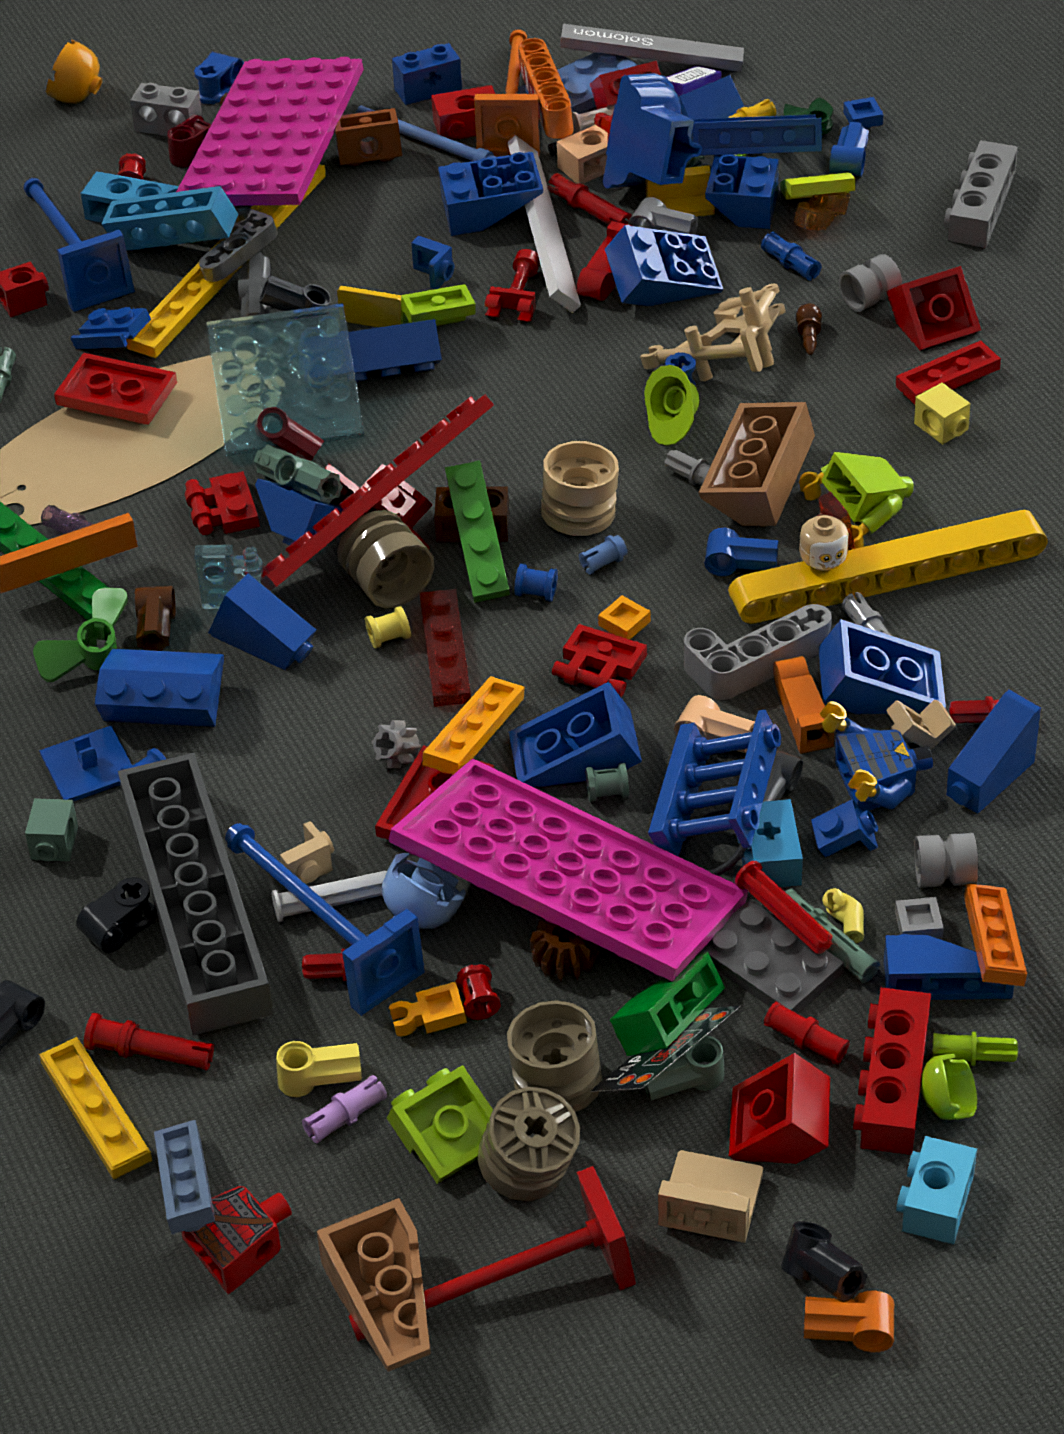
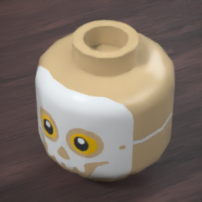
M828 515L816 516L807 520L802 525L800 532L799 552L802 560L808 566L819 571H828L841 565L845 561L848 552L849 534L846 525L841 520Z

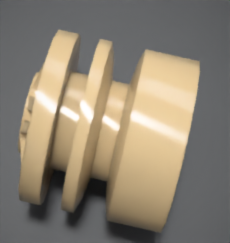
M571 441L559 444L547 453L543 464L541 514L547 525L558 532L572 536L596 534L611 525L616 512V489L618 487L619 474L618 460L614 454L602 445L588 441Z

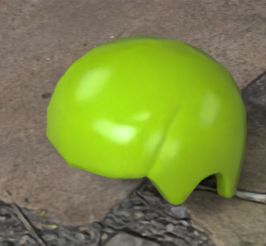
M944 1054L931 1058L926 1063L921 1076V1094L928 1109L943 1120L973 1117L977 1109V1091L974 1077L967 1061L951 1059L956 1058L955 1054Z

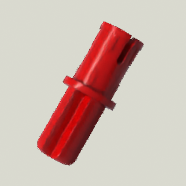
M986 696L985 700L952 701L949 706V715L955 724L983 723L999 700H993L992 696Z
M342 949L341 953L303 956L302 973L304 978L342 977L343 982L347 981L342 952L346 949Z

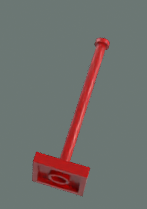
M594 1167L576 1172L588 1221L585 1222L586 1227L424 1290L426 1309L590 1244H593L594 1248L600 1246L619 1290L635 1285L636 1280L625 1234ZM348 1315L357 1341L365 1339L353 1317Z

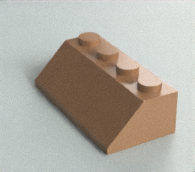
M806 402L740 403L699 490L700 498L742 526H776L815 437Z

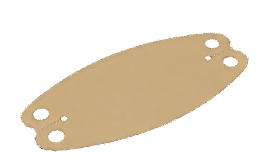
M227 352L159 368L176 372L177 384L149 425L64 407L36 423L0 449V502L5 506L12 503L21 504L24 507V512L19 517L29 525L94 509L138 493L177 475L230 442L255 422L264 409L271 407L277 401L285 388V383L275 374L264 373L259 368L260 361L252 353ZM229 361H239L243 364V369L238 373L228 374L222 370V366ZM254 384H265L268 386L269 392L262 397H252L248 394V388ZM230 386V389L228 391H223L222 387ZM20 485H25L26 489L19 491L17 490V487Z

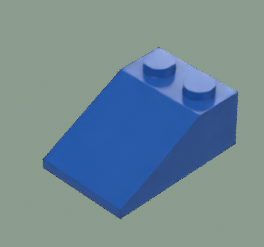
M842 619L839 620L820 644L819 660L824 704L827 705L830 701L837 702L846 711L854 714H888L886 710L896 700L917 713H921L934 700L942 703L946 709L940 651Z
M610 682L509 731L517 780L532 787L586 781L585 769L588 767H592L593 770L617 768L619 763H625L627 770L642 762L631 710Z

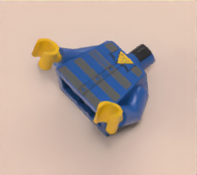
M833 701L828 702L820 712V716L825 718L822 721L823 729L828 733H833L836 730L835 763L850 798L863 811L878 807L894 809L905 798L915 792L916 772L933 767V759L929 747L923 746L908 749L901 733L897 730L879 731L861 727L849 718H846V710L839 703Z

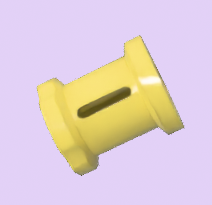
M401 606L396 607L394 612L377 618H373L371 615L365 617L366 630L375 649L381 647V643L398 637L403 639L411 637L409 622Z

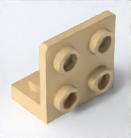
M679 1151L670 1181L662 1180L658 1193L659 1225L745 1243L763 1177V1167L704 1154Z

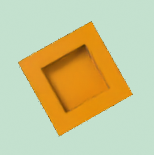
M623 595L598 615V624L601 628L629 640L651 622L650 610Z

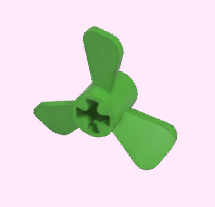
M100 588L92 595V619L85 621L80 626L77 633L78 640H41L36 643L33 654L39 674L44 681L55 682L82 663L90 669H100L110 651L117 649L113 627L128 601L127 592L124 589ZM97 640L106 641L103 648L99 649L97 647Z

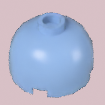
M409 853L397 854L389 866L382 884V896L388 910L394 915L393 917L408 909L418 917L419 929H432L448 922L457 912L466 894L465 889L459 892L455 888L459 880L450 872L444 871L422 858H419L416 863L407 860Z

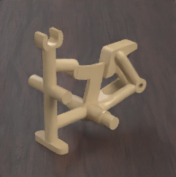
M778 284L766 285L761 290L755 292L752 291L751 287L744 288L739 291V297L729 298L720 303L718 309L714 311L717 326L704 335L699 334L697 326H690L684 330L687 340L678 347L663 349L661 345L650 346L648 348L650 354H642L640 356L644 369L658 367L661 363H665L668 356L675 353H687L696 360V369L700 381H707L713 377L708 360L747 357L752 372H760L762 368L772 366L774 359L767 333L777 317L786 311L782 303L770 306L776 294L780 291ZM742 307L744 315L736 317ZM726 332L740 333L731 344L710 346L712 341Z

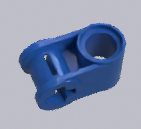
M211 52L195 68L194 73L199 84L198 91L201 103L215 104L220 102L222 96L231 89L244 64L242 59Z

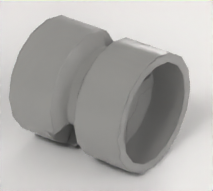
M880 254L862 265H856L841 273L839 277L841 295L845 303L855 312H861L877 304L879 300L888 299L886 291L902 284L899 268L886 254Z
M974 833L950 834L946 841H943L939 835L915 836L914 862L919 888L941 886L945 879H948L953 886H964L969 883L977 884L978 854Z

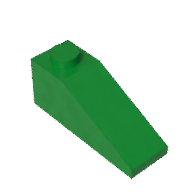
M701 953L695 957L673 982L663 978L636 995L610 1019L615 1034L620 1040L627 1056L667 1048L725 989L709 953Z

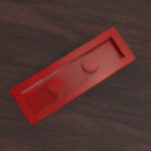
M980 340L897 375L896 387L915 404L916 396L940 383H944L950 389H955L1000 370L1001 358Z

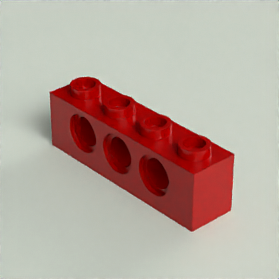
M881 987L879 1003H870L868 1029H875L874 1037H865L863 1062H870L869 1071L861 1070L858 1095L865 1096V1104H856L853 1130L861 1131L860 1148L912 1155L929 1024L931 993Z

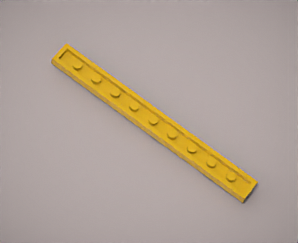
M319 164L302 201L325 178L324 165ZM252 205L250 208L272 216L277 229L298 205ZM225 238L220 239L211 249H213L216 245L222 242ZM198 262L149 314L151 320L134 338L126 339L128 343L127 348L157 358L241 266L226 278L210 282L204 279Z

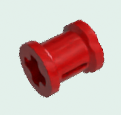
M127 153L123 155L119 160V172L117 175L144 180L143 175L146 172L145 159L138 154Z
M483 964L469 965L457 973L456 985L463 992L465 998L463 1004L465 1015L473 1020L487 1019L497 1013L501 1006L499 996L493 992L491 987V970Z

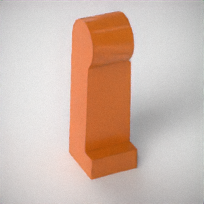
M799 656L775 661L773 663L775 685L800 754L834 747V732L828 733L822 727V721L825 718L820 716V712L825 705L812 675L809 674L805 658ZM817 729L823 734L822 737L816 740L807 739V731Z

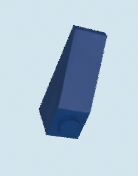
M885 935L884 973L886 988L931 993V1000L1013 998L1014 985L982 982L975 951L929 935Z

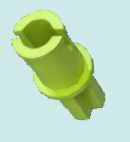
M972 1032L971 1035L933 1033L932 1058L944 1054H955L956 1058L951 1059L966 1060L971 1062V1066H975L976 1061L1014 1062L1018 1057V1042L1014 1038L977 1037L976 1032Z

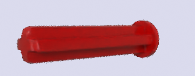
M750 861L739 870L735 877V885L740 889H747L816 954H822L832 946V934L762 871V865L758 861Z

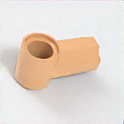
M697 695L688 702L674 726V731L678 735L680 725L695 722L702 737L709 740L752 732L755 721L720 711L719 706L712 699ZM747 749L737 750L742 753H747Z

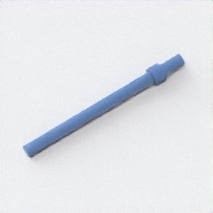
M361 105L358 107L356 113L370 112L375 110ZM398 119L400 134L471 161L481 160L486 157H496L492 151L484 148H472Z

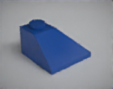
M258 478L255 484L271 530L284 536L282 542L289 546L307 531L314 535L316 531L312 527L335 508L340 513L343 511L339 506L321 502L278 483Z

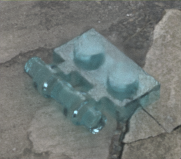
M195 545L194 558L203 609H219L224 596L240 581L237 580V574L245 576L248 573L261 583V575L264 569L262 559L258 557L256 548L247 547L243 550V555L234 556L232 545Z

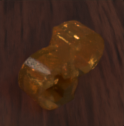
M839 192L813 195L808 202H800L798 204L794 223L808 230H826L836 216L846 214L851 197L850 193Z

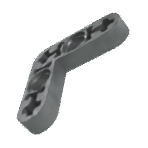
M234 206L239 215L229 238H225L199 261L204 279L215 282L226 278L272 242L278 234L272 216L245 206Z

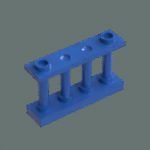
M815 114L694 119L691 140L702 146L699 156L822 151L821 118H816Z
M766 710L758 711L752 732L707 740L705 737H702L695 722L680 725L648 831L655 846L679 857L683 841L686 840V837L733 829L743 848L751 847L755 830L759 827V815L777 747L781 745L780 730L776 724L772 723ZM747 749L745 759L705 765L710 755ZM740 776L737 786L698 792L702 782ZM732 803L729 814L689 820L694 809Z

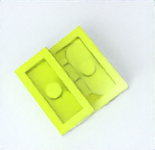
M851 173L783 179L780 183V191L786 200L848 194L849 191H855V178Z

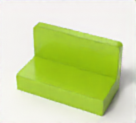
M465 284L401 295V324L435 319L437 326L464 321L466 316L475 315L476 303Z

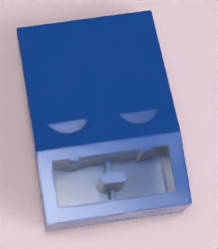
M533 151L526 153L517 152L512 155L495 158L486 157L477 161L451 163L438 167L441 196L451 236L483 231L544 193Z
M624 225L605 248L622 303L653 306L721 293L724 290L706 236Z

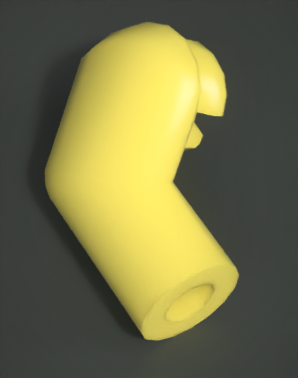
M836 888L826 891L822 898L826 911L843 923L844 934L855 943L861 942L864 939V910L860 902Z

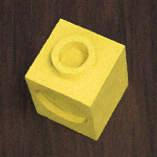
M940 383L916 396L914 424L943 445L951 439L961 436L968 430L971 403L944 383Z

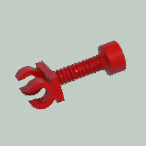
M522 249L517 252L513 261V269L516 274L510 289L490 287L489 294L485 300L484 307H488L485 316L499 317L501 308H508L520 311L517 320L531 322L533 313L536 310L535 292L523 290L528 278L535 276L540 267V260L535 251Z

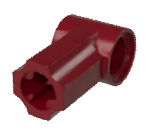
M277 407L264 409L259 414L255 423V432L262 441L272 443L286 452L312 461L324 442L323 439L287 417L286 413ZM266 417L277 418L281 424V430L277 433L267 432L263 428L262 420Z

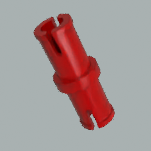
M777 1001L771 1005L764 1018V1026L770 1027L794 1040V1045L801 1050L808 1048L832 1061L835 1065H838L843 1060L850 1046L849 1040L843 1039L819 1026L817 1019L811 1016L806 1019Z

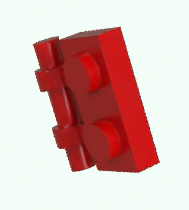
M244 471L209 478L210 488L205 489L200 486L196 479H190L186 482L184 496L187 505L192 508L191 519L194 526L199 529L200 534L208 535L212 533L214 526L222 525L225 534L260 527L258 514ZM216 505V508L210 509L207 506Z
M578 624L563 647V659L570 660L569 664L556 661L552 668V675L563 678L565 683L573 686L582 684L597 688L610 682L620 697H622L627 684L617 680L616 677L620 676L632 680L647 656V645ZM589 666L601 670V672L598 674L585 670V668Z

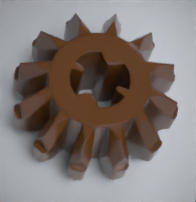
M539 920L536 927L537 931L532 932L530 946L535 967H541L545 977L556 973L560 982L565 975H572L578 980L581 971H592L594 961L598 960L600 955L599 945L586 941L556 924Z

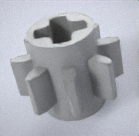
M392 720L390 725H379V732L374 740H372L374 751L377 754L375 759L387 761L388 768H401L402 764H412L414 762L413 757L421 748L416 735L417 728H405L404 720Z

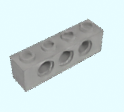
M980 140L976 152H970L967 171H962L959 189H955L953 194L952 208H947L944 227L949 228V242L987 247L1016 173L1018 146Z

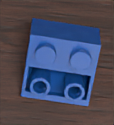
M732 154L715 155L705 198L738 227L770 229L779 191V159L763 156L743 157Z

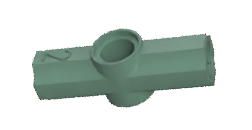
M267 444L265 448L258 450L253 461L257 466L258 473L275 480L280 485L295 489L327 504L333 499L339 498L343 485L340 483V475L320 467L315 462L295 456L273 445Z

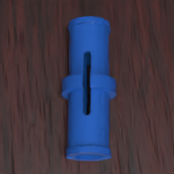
M771 232V235L768 233L763 238L761 243L762 250L777 258L784 268L795 270L809 281L819 275L822 268L821 263L805 254L802 247L798 244L787 242L775 232Z

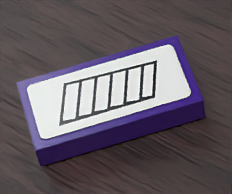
M697 65L666 78L673 84L677 95L682 96L721 79V71Z

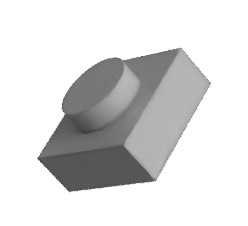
M936 897L898 900L895 902V914L900 935H929L943 939V924Z

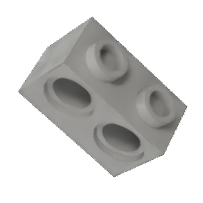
M141 83L130 99L134 130L136 132L167 136L170 128L179 125L191 115L198 114L202 116L200 94L196 90H189L183 87L161 86L155 83Z

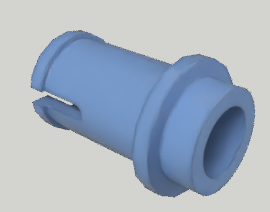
M608 535L605 537V542L586 552L580 553L579 560L583 569L587 568L586 572L590 575L613 561H623V556L627 555L628 551L626 544L619 535L614 537Z

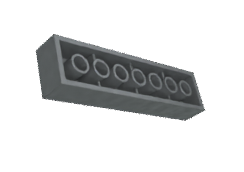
M195 753L118 771L124 806L150 888V894L192 1036L273 1015L269 982Z

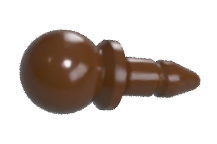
M806 303L797 309L795 319L798 324V332L803 336V346L807 354L812 355L817 346L816 335L821 331L822 312L815 304Z

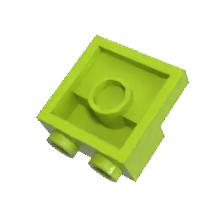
M463 1065L452 1072L448 1068H444L435 1073L426 1081L428 1086L417 1093L413 1089H409L397 1096L391 1102L393 1107L387 1116V1120L409 1153L414 1151L417 1153L437 1184L478 1159L479 1143L493 1112L492 1107Z

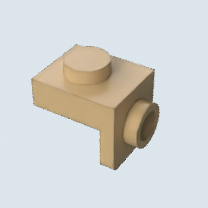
M898 700L886 710L895 723L892 726V730L899 731L905 743L912 741L920 747L928 746L930 751L956 726L942 703L937 700L932 701L920 714Z
M311 821L303 824L305 842L280 854L281 863L305 884L311 883L318 877L333 871L331 853L334 852L332 841L325 831L319 832Z

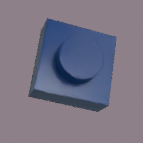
M874 97L844 102L843 113L849 123L859 122L865 129L883 125V113Z

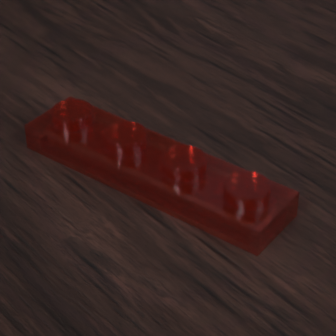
M456 589L421 592L420 603L433 705L438 707L466 704L471 699Z

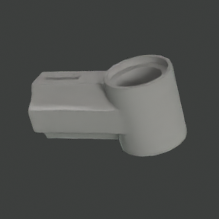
M648 197L640 203L629 219L628 225L696 235L698 217L693 214L668 209L659 199Z

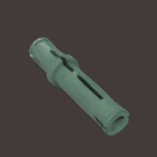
M793 889L785 891L832 934L833 944L826 950L842 960L844 967L858 978L860 982L867 983L877 974L880 963L861 949L859 945L840 929L835 927L827 919V914L822 909H815L809 905Z

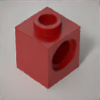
M31 261L0 271V302L10 317L47 305L45 292L49 291L47 279L43 272L38 273Z

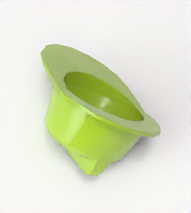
M673 365L661 366L652 372L647 380L644 395L651 435L657 443L668 446L682 440L690 430L694 415L699 406V393L695 385L689 381L686 373L679 367Z

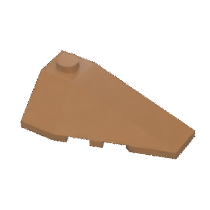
M395 1199L318 1230L317 1238L321 1264L339 1298L386 1370L389 1372L430 1355L418 1235L400 1199Z

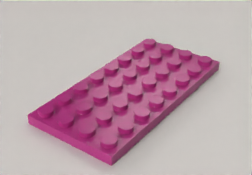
M313 57L307 60L282 58L277 61H262L261 59L245 61L176 192L221 186L233 206L300 205L335 132V127L343 115L364 70L362 59L339 57L337 59L321 60L320 58Z
M473 758L391 828L389 842L404 849L406 852L416 855L444 871L451 872L473 883L475 886L509 901L513 905L520 906L544 918L546 921L556 924L580 936L582 939L591 941L615 953L617 956L627 959L655 975L664 977L672 982L711 941L715 934L723 928L733 913L745 904L748 895L747 889H740L733 882L714 875L687 860Z

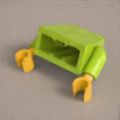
M841 452L833 453L829 464L820 468L822 472L819 474L805 472L799 480L800 489L804 492L806 500L817 499L822 493L820 484L823 483L853 522H861L859 526H846L849 534L848 541H851L849 545L850 550L864 547L863 536L868 532L873 534L889 519L894 517L901 510L904 498L910 497L914 488L910 477L899 476L887 460L881 457Z

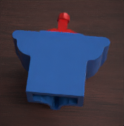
M650 73L622 76L617 104L614 106L612 116L599 112L594 118V124L608 133L607 160L603 177V185L607 189L637 186L646 183V179L659 185L683 183L687 162L693 157H698L702 151V146L691 140L694 119L681 114V103L674 86L663 75Z

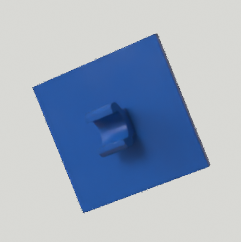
M112 726L39 750L62 799L73 800V802L119 786L118 771L125 765L132 766Z

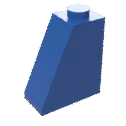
M247 573L224 596L208 633L218 640L286 670L295 660L301 663L309 655L314 647L310 644V641L317 629Z
M1011 690L1006 691L949 767L946 795L957 804L963 805L977 814L1035 762L1041 708Z

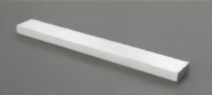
M515 135L508 142L510 154L533 151L544 190L543 194L525 204V209L549 297L573 313L581 306L551 197L547 189L538 151Z

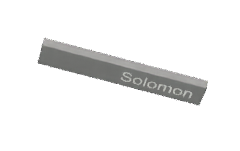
M563 24L560 40L561 48L693 66L698 65L738 72L742 71L744 48L570 24Z

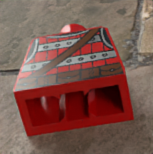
M238 1186L211 1198L215 1222L206 1224L196 1231H182L183 1240L227 1294L237 1289L279 1253L281 1245L276 1224L292 1215L287 1200L279 1192L259 1203L246 1187Z

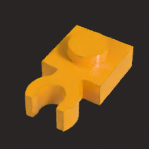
M456 982L416 992L418 1002L398 1001L389 1005L392 1020L405 1017L402 1020L393 1022L397 1036H407L413 1033L418 1026L422 1025L425 1026L426 1033L428 1034L467 1023Z

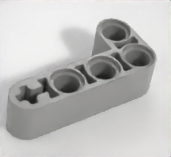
M810 604L727 645L709 629H692L684 636V670L713 699L728 700L773 678V663L775 661L803 656L807 661L819 655L820 644L831 632V612L823 605Z

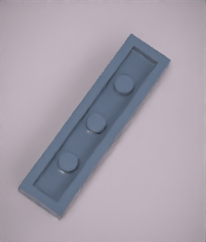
M196 1120L154 1131L166 1217L171 1234L182 1231H196L206 1224L215 1222L201 1137Z

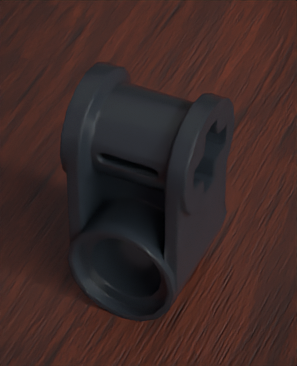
M130 877L120 881L96 901L89 903L81 910L76 921L77 928L103 952L112 953L118 950L126 941L141 930L149 927L156 918L155 907L148 900L150 897L148 883L137 877ZM125 891H127V894H128V898H127V899H126V896H125ZM141 910H144V913H145V916H144V917H143V915H142Z

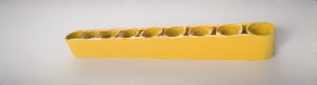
M1018 510L848 550L845 561L828 571L816 570L808 566L804 561L746 574L732 581L728 592L741 619L745 623L754 624L784 617L810 604H819L825 607L839 604L851 593L855 597V592L861 593L864 597H869L1032 558L1043 552L1048 540L1033 514L1027 510Z

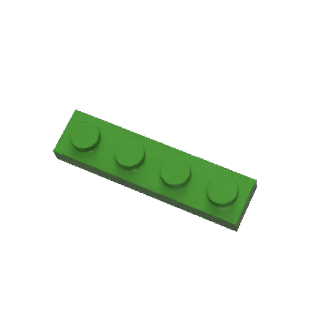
M479 460L445 467L474 603L509 596V586L481 462Z

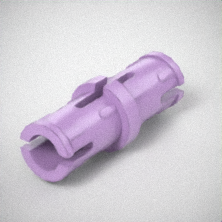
M371 1075L345 1094L337 1093L331 1098L333 1100L331 1103L309 1117L302 1120L303 1128L309 1137L314 1134L312 1137L313 1142L319 1143L323 1138L343 1125L347 1124L350 1126L357 1122V1117L380 1101L385 1100L387 1092L381 1081L377 1082V1077Z

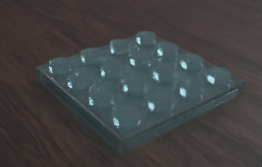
M343 303L206 322L226 456L253 453L265 448L267 444L273 445L272 443L262 441L255 432V423L259 414L268 407L282 409L287 417L323 439L324 442L364 437ZM266 417L262 420L263 428L267 432L277 433L281 430V424L277 418Z

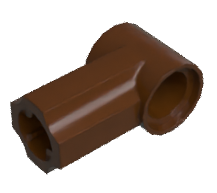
M136 587L137 646L144 650L162 651V649L169 646L171 619H175L176 616L174 587Z

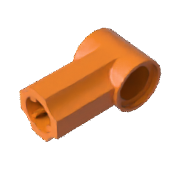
M875 1290L859 1293L854 1299L840 1301L838 1298L805 1297L804 1338L853 1341L857 1348L867 1352L888 1350L894 1343V1299L889 1294Z

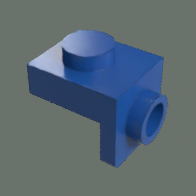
M417 236L411 242L413 269L429 274L430 288L438 289L453 275L455 266L452 261V247Z
M853 799L811 820L817 848L825 857L859 840L870 851L878 848L875 837L878 825L869 810L863 811Z

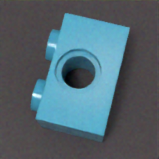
M925 1136L921 1152L913 1151L907 1172V1177L912 1178L910 1187H901L896 1212L903 1213V1232L950 1244L955 1243L975 1173L977 1148Z

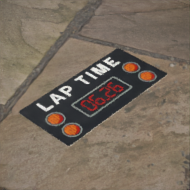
M740 1006L705 1008L667 1048L633 1055L591 1089V1092L643 1088Z

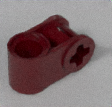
M193 114L179 125L170 128L167 132L171 164L176 167H189L212 124L204 121L202 116Z

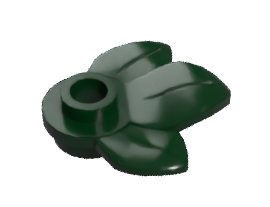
M820 97L810 104L809 109L790 104L784 105V116L815 114L816 118H821L822 136L829 133L833 128V120L831 119L833 107Z

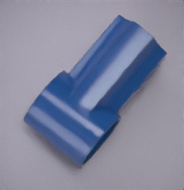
M850 122L848 126L842 128L838 144L832 146L829 173H851L853 176L862 177L869 130L865 129L861 123Z
M717 528L708 536L704 562L705 568L717 576H728L736 569L763 571L776 568L779 541L740 538L732 529Z

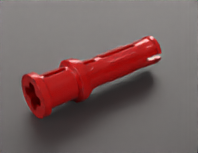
M99 1013L91 1014L84 1034L85 1049L94 1050L95 1047L116 1051L119 1057L123 1058L138 1054L208 1070L210 1063L207 1061L212 1062L214 1055V1044L203 1043L140 1029L135 1021L116 1022L103 1019Z

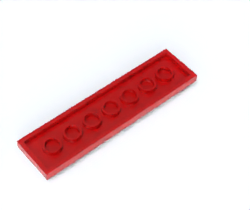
M486 394L476 401L470 396L446 415L450 421L449 423L444 418L420 437L424 444L421 445L417 440L393 459L397 465L396 467L389 463L366 482L370 487L368 490L363 485L339 504L343 509L341 513L335 508L312 527L316 531L314 535L307 531L285 549L289 554L288 557L285 558L280 554L257 573L262 577L258 582L269 591L277 587L492 408L494 404Z

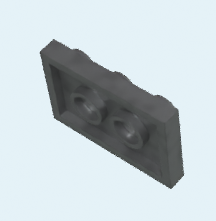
M751 899L733 913L723 928L715 934L698 954L708 952L718 972L769 1007L777 1001L797 1014L844 973V962L827 950L822 954H816L775 915Z

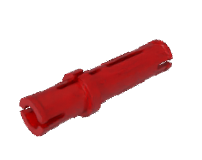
M560 173L554 174L548 182L556 186L548 185L547 189L549 192L566 200L570 207L574 209L580 208L608 225L611 221L628 225L629 221L625 220V218L629 220L632 217L631 213L625 212L590 192L586 185L582 183L576 184L563 177Z

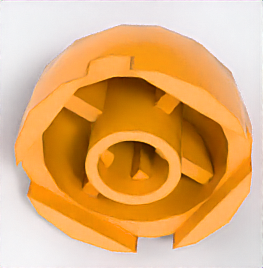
M71 40V43L68 42L54 63L52 70L56 71L55 80L48 79L46 94L64 103H78L85 100L90 93L95 95L102 84L103 78L98 76L100 65L93 51L75 40Z

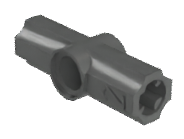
M261 252L256 253L242 265V279L238 280L242 330L248 331L251 336L263 335L267 329L271 328V307L261 304L259 301L268 276L271 275L272 269L270 258L265 257Z

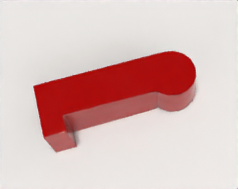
M615 221L610 222L607 227V237L587 266L580 272L577 282V294L579 296H588L604 301L614 289L616 283L605 248L623 226L627 224Z

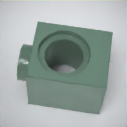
M34 798L25 831L31 860L70 861L78 830L73 800Z

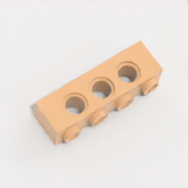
M594 125L558 140V168L578 184H584L604 175L607 160L608 133Z

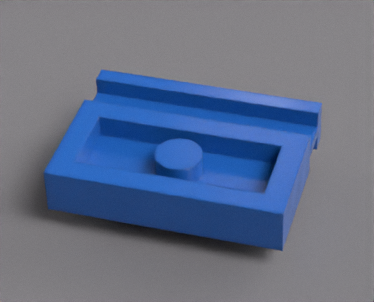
M146 308L97 309L89 314L88 320L80 327V335H73L70 339L76 349L126 347L128 345L126 339L134 338L151 320V317Z

